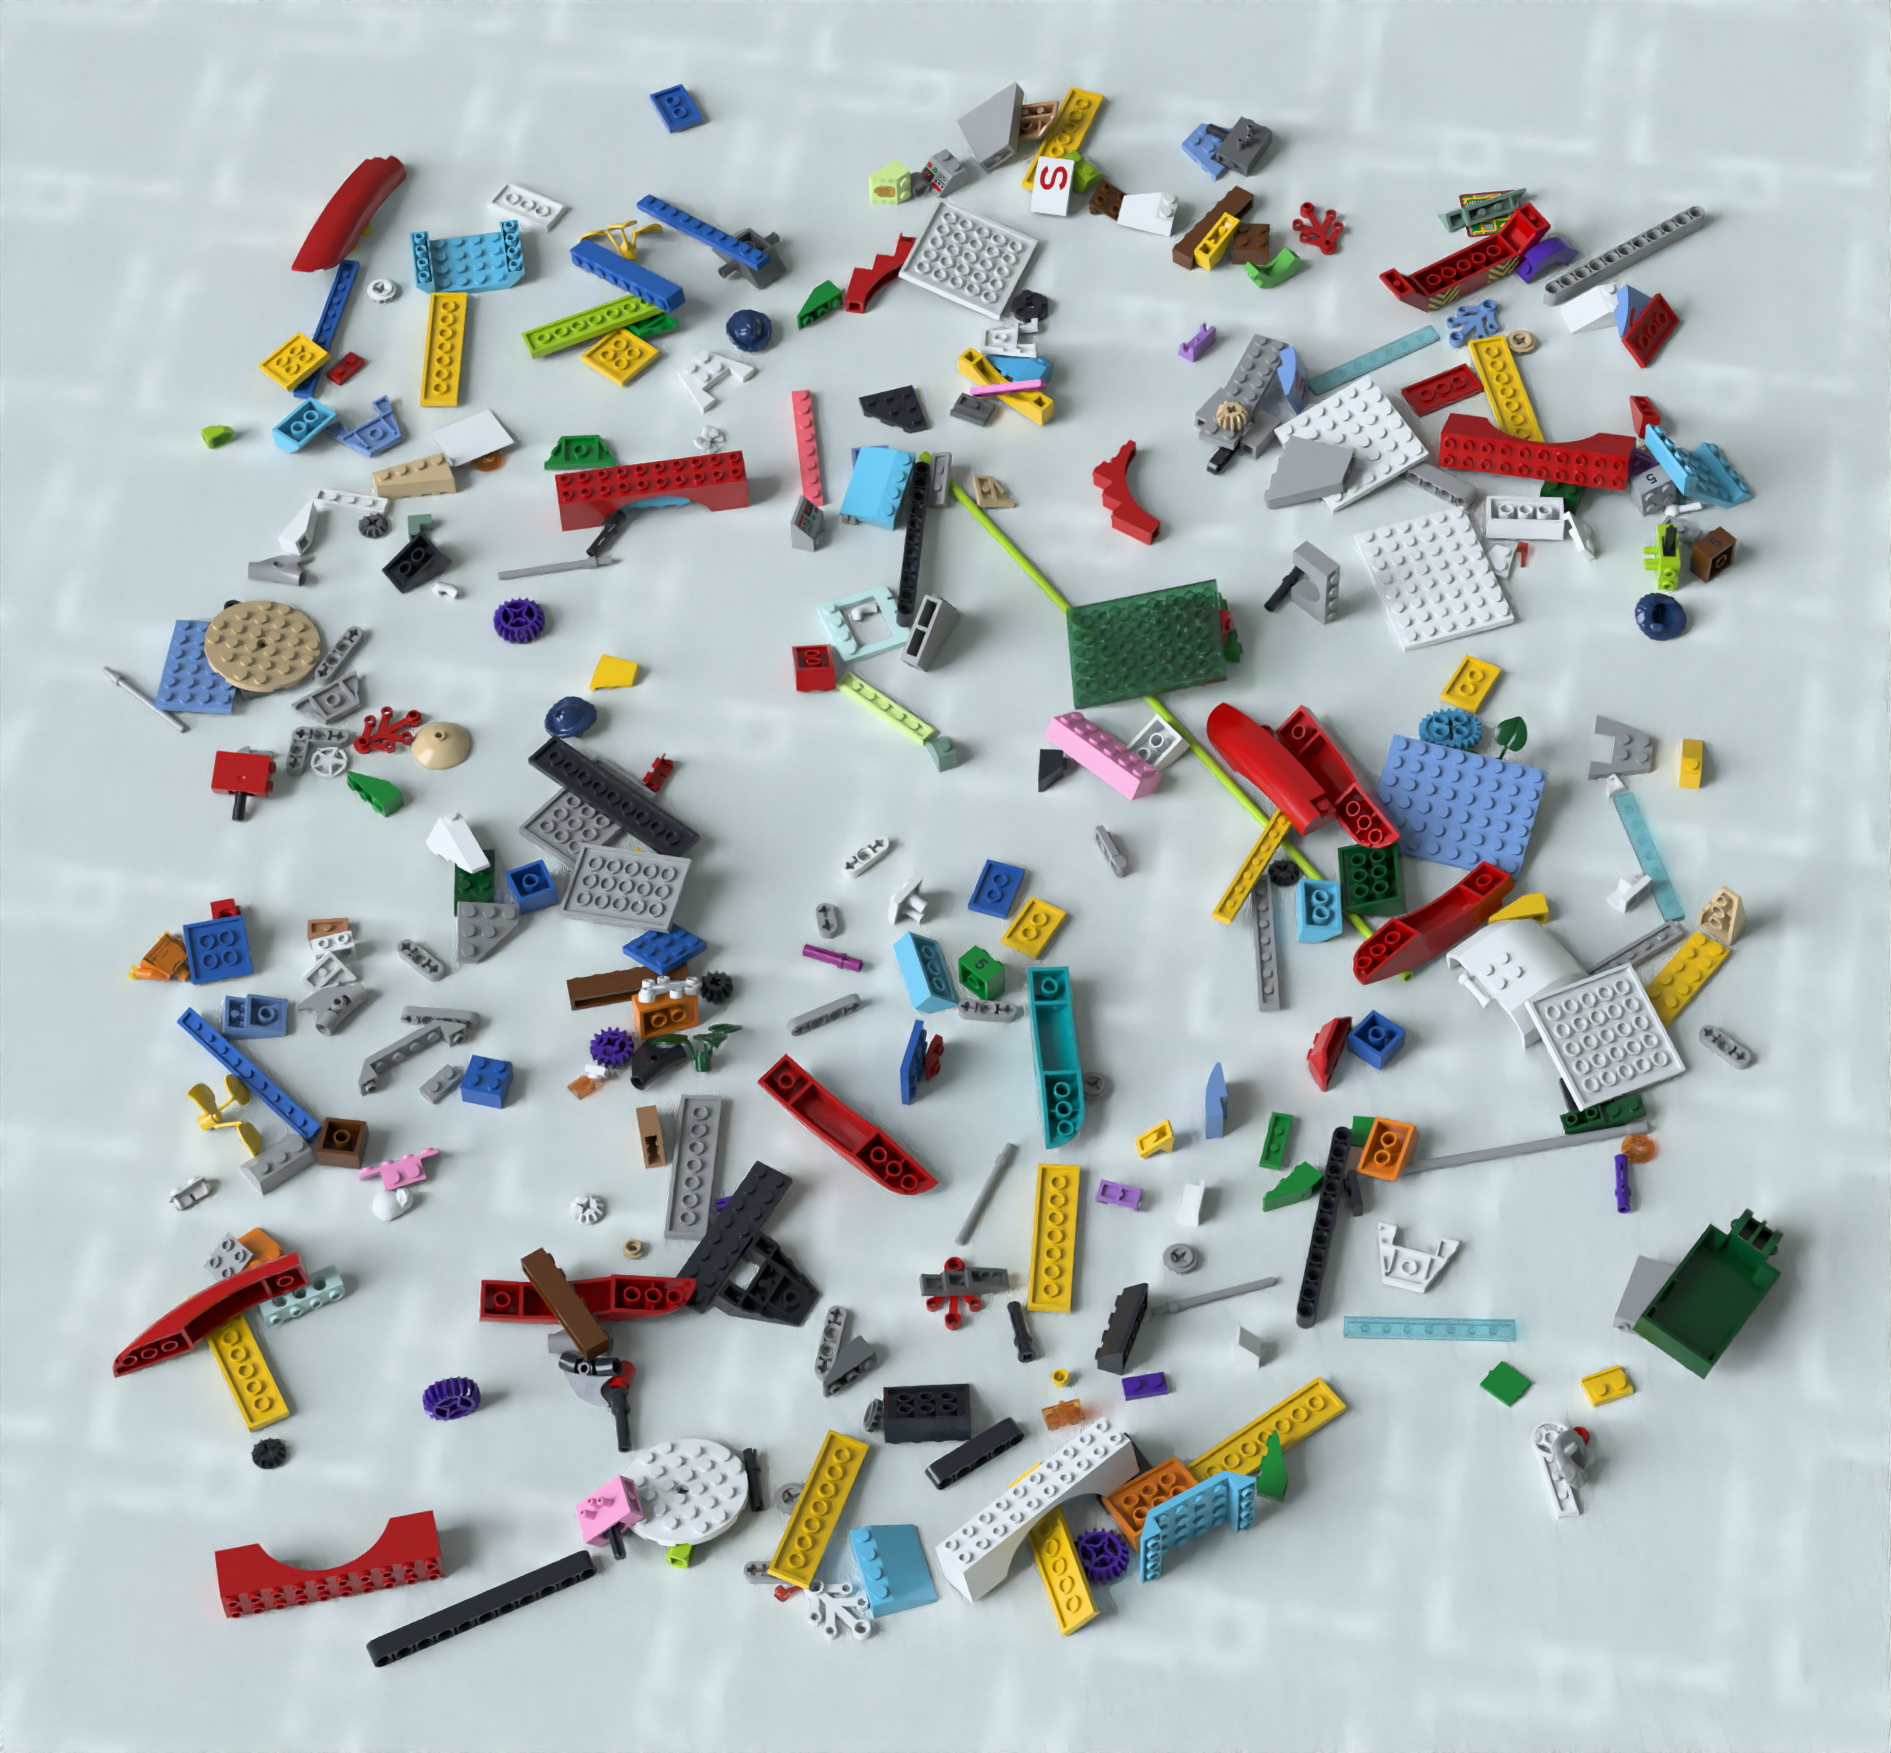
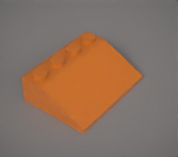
M1174 1456L1122 1485L1107 1498L1102 1496L1101 1500L1127 1542L1137 1554H1140L1141 1535L1148 1511L1199 1483Z

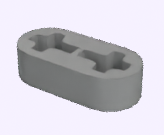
M829 903L819 904L816 908L819 933L825 939H832L837 935L834 908ZM823 911L827 912L828 917L824 918ZM828 924L831 929L830 931H827L826 925Z

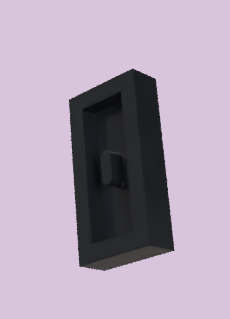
M1348 1170L1347 1179H1344L1345 1192L1349 1191V1197H1347L1348 1208L1352 1209L1354 1217L1362 1216L1363 1203L1356 1170Z

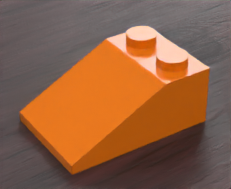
M670 992L655 995V1001L651 1003L640 1002L639 994L632 995L634 1026L641 1040L699 1026L697 994L687 995L682 993V998L675 999L671 998Z
M1376 1116L1356 1172L1396 1182L1416 1149L1420 1137L1416 1126Z
M258 1227L237 1239L254 1254L243 1270L286 1255L281 1247Z

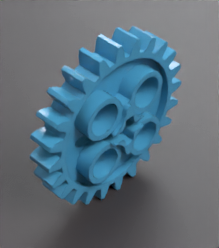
M1450 708L1447 711L1440 709V713L1433 711V715L1427 714V718H1422V723H1419L1420 741L1458 750H1469V747L1474 749L1475 744H1479V740H1482L1483 726H1481V721H1478V717H1473V713L1466 714V710L1459 712L1458 708L1455 711H1451ZM1449 722H1452L1453 741L1449 740Z

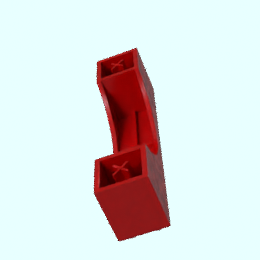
M1450 413L1441 431L1439 466L1626 491L1634 472L1636 437L1598 432L1591 437L1571 442H1535L1513 437L1498 430L1489 422L1487 417Z
M742 450L555 475L562 532L600 527L602 522L615 510L629 503L651 497L673 496L687 498L703 504L711 512L749 507L747 477Z
M433 1510L389 1518L383 1534L367 1552L347 1564L331 1569L302 1570L284 1565L269 1556L259 1543L214 1551L220 1598L226 1618H240L247 1614H261L273 1609L282 1610L294 1605L304 1606L310 1602H324L331 1598L349 1597L352 1594L362 1592L371 1593L378 1589H392L399 1585H413L420 1581H434L440 1577H445Z

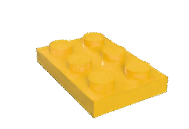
M1466 654L1441 693L1440 699L1476 714L1500 676L1501 668Z
M1031 896L1001 938V943L1037 959L1066 918V912Z

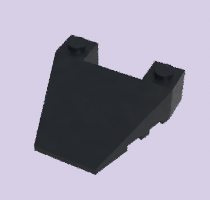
M759 1231L743 1256L759 1266L760 1269L746 1290L728 1279L712 1302V1305L729 1316L799 1327L820 1293L806 1276L797 1270L791 1258H787L782 1252L781 1246Z

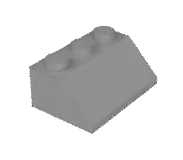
M290 1134L241 1165L240 1169L260 1193L265 1195L314 1164L315 1160L312 1149L300 1135Z

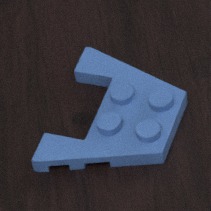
M1201 123L1182 143L1181 149L1195 162L1197 161L1205 172L1208 171L1211 174V178L1216 181L1225 172V166L1213 161V159L1216 157V151L1224 141L1206 133L1208 124ZM1220 127V128H1222V129H1224V130H1226V131H1228V132H1231V130H1232V129Z
M387 395L372 402V406L379 416L351 432L340 421L325 428L327 435L370 458L402 441L401 433Z

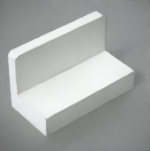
M1202 1178L1200 1186L1185 1184L1177 1223L1198 1226L1206 1194L1205 1178Z

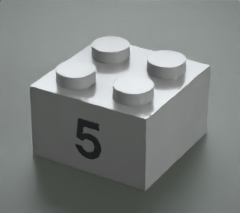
M1660 464L1630 479L1632 502L1643 517L1653 514L1657 510L1677 501L1675 483Z

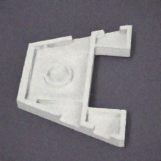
M1033 318L1030 323L1023 324V321L1016 322V326L1006 328V325L983 329L982 353L1036 358V343L1018 344L1019 333L1038 332V318Z
M704 350L677 370L678 377L686 389L690 391L694 401L698 403L703 413L715 405V399L705 391L728 373H731L742 382L755 374V370L751 366Z
M1379 1222L1378 1239L1382 1283L1425 1293L1456 1252L1459 1242L1440 1237L1435 1255L1393 1245L1397 1226Z

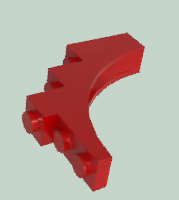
M898 240L894 256L876 254L872 270L854 267L845 298L846 312L864 314L872 297L883 286L899 278V272L914 246V242Z
M1129 440L1126 445L1121 446L1119 453L1116 457H1112L1109 463L1103 460L1099 466L1094 468L1092 473L1093 485L1104 489L1101 497L1103 498V506L1112 510L1110 517L1112 519V528L1147 545H1151L1160 534V521L1149 515L1136 503L1127 487L1126 473L1130 463L1136 456V442Z

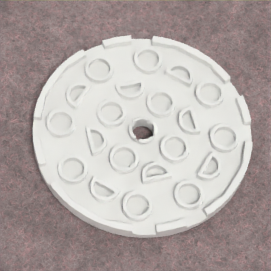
M676 1439L658 1444L638 1456L623 1474L624 1477L634 1480L644 1514L642 1519L629 1528L643 1539L647 1540L649 1538L658 1541L659 1545L676 1547V1544L684 1543L695 1545L717 1537L737 1521V1516L745 1508L749 1496L746 1470L739 1458L724 1446L703 1439ZM680 1488L682 1490H688L686 1494L678 1493L680 1491Z

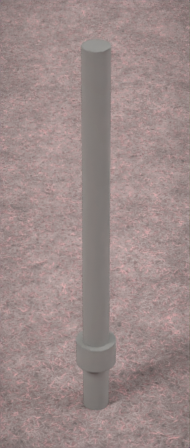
M593 556L588 557L586 560L498 572L499 580L584 567L597 568V565L611 564L612 560L611 556L599 558Z
M107 666L102 669V672L116 686H121L179 732L184 733L187 727L165 710H155V703L128 683L120 673H115Z
M1008 1142L1002 1153L997 1156L995 1166L955 1240L957 1245H963L1002 1169L1006 1168L1009 1156L1014 1148L1012 1143Z
M1268 1277L1180 1301H1168L1165 1305L1151 1308L1152 1316L1168 1312L1173 1314L1178 1312L1179 1309L1272 1286L1275 1284L1273 1277Z

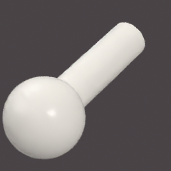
M1701 502L1681 506L1671 504L1666 507L1665 513L1667 516L1670 515L1676 518L1680 513L1702 509Z

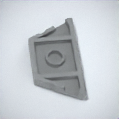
M356 670L292 703V710L322 724L329 725L359 709L360 698Z

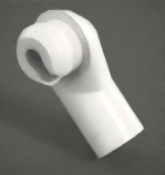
M437 582L432 589L436 595H441L443 591L447 592L455 600L461 596V592L449 583Z
M876 603L861 604L853 609L851 613L853 620L861 621L863 619L862 614L877 613Z

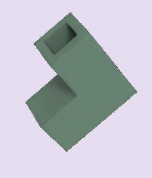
M431 514L408 516L409 541L421 530H433Z

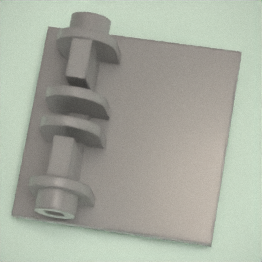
M228 1232L204 1264V1267L221 1281L243 1271L254 1254Z

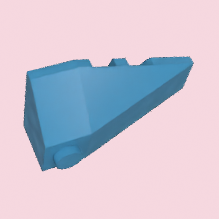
M983 354L995 369L1002 371L1001 375L1012 377V382L1042 379L1046 382V385L1050 383L1055 363L1049 361L1047 357L1036 356V358Z

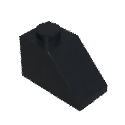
M1040 749L1038 792L1045 791L1063 777V769L1067 770V758H1064L1063 750Z

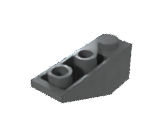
M861 1335L844 1345L822 1384L825 1398L831 1394L838 1393L844 1385L855 1381L861 1373L869 1371L877 1363L876 1351Z

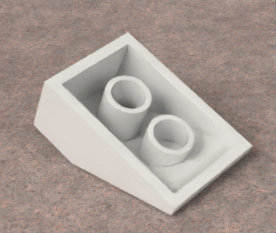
M1163 192L1126 195L1123 198L1117 224L1169 237L1179 196Z
M1615 283L1597 286L1561 306L1560 309L1572 335L1617 325L1614 309L1619 306L1616 294L1618 289Z
M1157 714L1131 741L1127 749L1140 755L1142 760L1155 766L1158 771H1161L1176 761L1190 747V744L1167 721Z

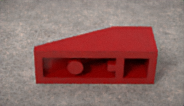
M1630 395L1629 401L1634 430L1638 437L1645 440L1646 426L1648 424L1659 425L1661 417L1647 396Z

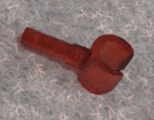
M1519 541L1516 552L1522 553L1521 567L1524 568L1526 567L1528 543Z
M779 1585L774 1589V1596L779 1601L785 1602L790 1594L802 1589V1587L795 1585L785 1589L782 1585Z

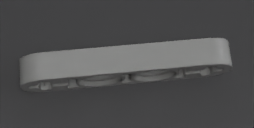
M352 626L348 628L314 672L317 684L322 686L330 684L364 640L363 631L360 627ZM341 647H349V650L345 652L339 650ZM332 660L339 661V663L336 665L329 664V662Z
M853 993L791 1019L787 1027L793 1036H800L857 1012L863 1006V1002L858 994Z
M405 1006L402 1008L400 1019L406 1024L422 1026L434 1020L462 1023L466 1026V1029L474 1030L478 1028L480 1016L473 1011Z
M839 1305L832 1306L827 1312L814 1366L815 1377L822 1382L825 1381L839 1355L847 1321L846 1310ZM836 1314H840L837 1320V1324H835L834 1316H836ZM834 1330L839 1334L835 1338H830L827 1336V1333ZM825 1349H832L834 1354L825 1356L823 1351ZM824 1363H827V1370L825 1373H821Z

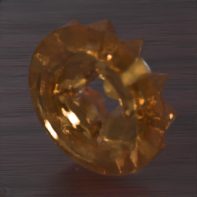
M495 450L473 459L472 464L480 471H491L501 464L502 457L500 452Z
M1638 1133L1636 1136L1629 1135L1627 1139L1623 1140L1621 1152L1627 1155L1628 1161L1642 1164L1652 1159L1655 1148L1653 1141H1650L1647 1135L1643 1137ZM1635 1145H1637L1638 1147H1641V1146H1642V1150H1641V1151H1639V1149H1635V1150H1634Z

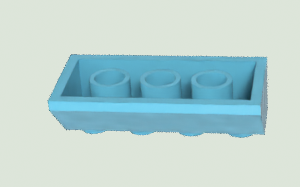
M909 931L893 947L913 1007L918 1011L928 1014L957 1007L959 1002L938 942Z

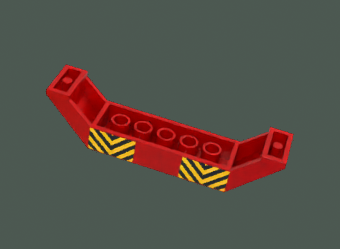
M1529 202L1514 209L1513 215L1497 233L1410 275L1399 273L1395 268H1392L1380 274L1379 279L1399 301L1429 313L1514 272L1526 260L1524 255L1540 242L1550 229L1551 224Z

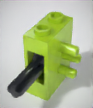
M1657 524L1654 547L1643 548L1644 554H1654L1655 558H1645L1643 565L1646 571H1656L1658 590H1677L1681 566L1677 524Z

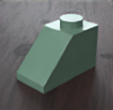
M941 736L926 741V746L939 773L958 767L957 752L950 738Z

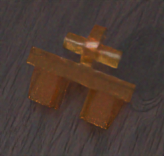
M1079 1399L1068 1402L1060 1400L1058 1405L1041 1409L1046 1426L1050 1431L1058 1430L1059 1427L1068 1424L1075 1425L1085 1420V1414Z

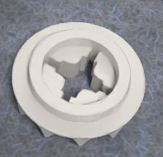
M377 279L368 285L367 294L371 300H376L377 302L383 300L386 302L387 299H392L393 295H396V286L391 280Z
M583 1194L580 1198L576 1197L575 1201L571 1203L570 1208L572 1218L581 1224L596 1222L601 1218L604 1211L600 1198H596L593 1194L591 1196ZM590 1204V1209L583 1213V1207Z

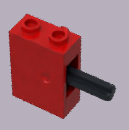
M216 751L211 789L216 794L235 795L232 814L233 821L242 822L244 820L247 796L269 798V793L273 791V781L271 779L272 774L276 772V762H274L270 755Z

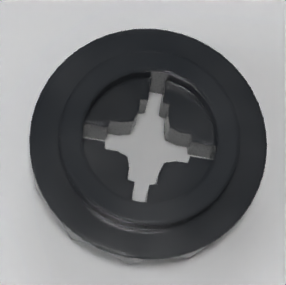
M1282 858L1281 861L1275 860L1273 864H1269L1267 874H1270V881L1278 886H1290L1298 880L1300 870L1292 860L1285 861ZM1284 869H1287V872H1284L1280 876V870L1283 871Z
M271 1437L266 1440L260 1439V1442L254 1445V1449L251 1452L252 1460L259 1468L274 1469L281 1465L286 1458L285 1445L279 1439L275 1440ZM266 1448L272 1451L273 1458L265 1453Z

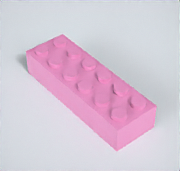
M1074 711L1052 718L1045 738L1131 801L1154 794L1162 776V773L1155 766L1146 763L1140 755L1127 749L1126 745L1113 739L1111 734L1098 728L1097 724L1084 718V715L1080 712Z

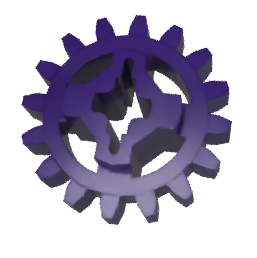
M608 1027L606 1032L601 1029V1034H594L595 1040L590 1041V1054H592L593 1061L597 1060L598 1065L604 1063L605 1068L612 1065L613 1069H615L616 1064L624 1066L623 1061L629 1062L630 1056L634 1054L632 1036L627 1035L626 1030L620 1032L619 1027L615 1031H612L611 1027Z

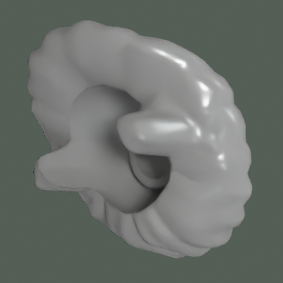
M1568 1429L1558 1435L1552 1446L1553 1458L1557 1468L1554 1474L1559 1479L1564 1478L1565 1482L1573 1488L1580 1489L1586 1484L1589 1478L1588 1470L1596 1461V1457L1594 1454L1587 1456V1449L1585 1448L1582 1436L1577 1431Z

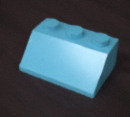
M309 397L272 429L275 445L288 453L299 450L334 420L338 414L314 398Z
M1300 878L1295 892L1298 942L1319 943L1341 934L1340 882Z

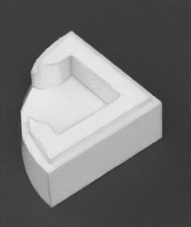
M1615 773L1608 778L1605 793L1608 799L1625 791L1626 786Z

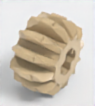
M1232 399L1230 403L1225 401L1223 405H1219L1216 418L1219 426H1223L1224 430L1228 428L1231 431L1235 428L1240 430L1241 426L1243 427L1247 423L1248 411L1246 405H1241L1240 401L1235 403Z

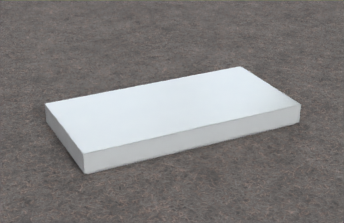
M508 181L501 186L487 203V208L512 219H518V221L546 233L567 210L566 206Z

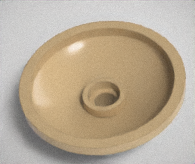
M441 721L428 724L416 733L412 741V753L416 761L422 766L433 770L449 769L460 764L467 757L470 750V739L467 732L461 726L452 722Z

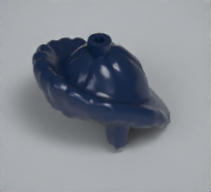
M739 310L726 323V334L729 336L732 344L738 349L750 353L758 352L767 346L771 340V320L764 313L755 310Z
M1661 593L1646 594L1643 598L1639 599L1635 608L1637 625L1652 640L1666 641L1673 639L1676 636H1680L1682 631L1686 629V613L1672 596Z
M564 697L555 703L546 714L544 720L546 732L552 737L556 735L561 739L581 738L583 732L589 730L597 720V710L593 704L580 697Z

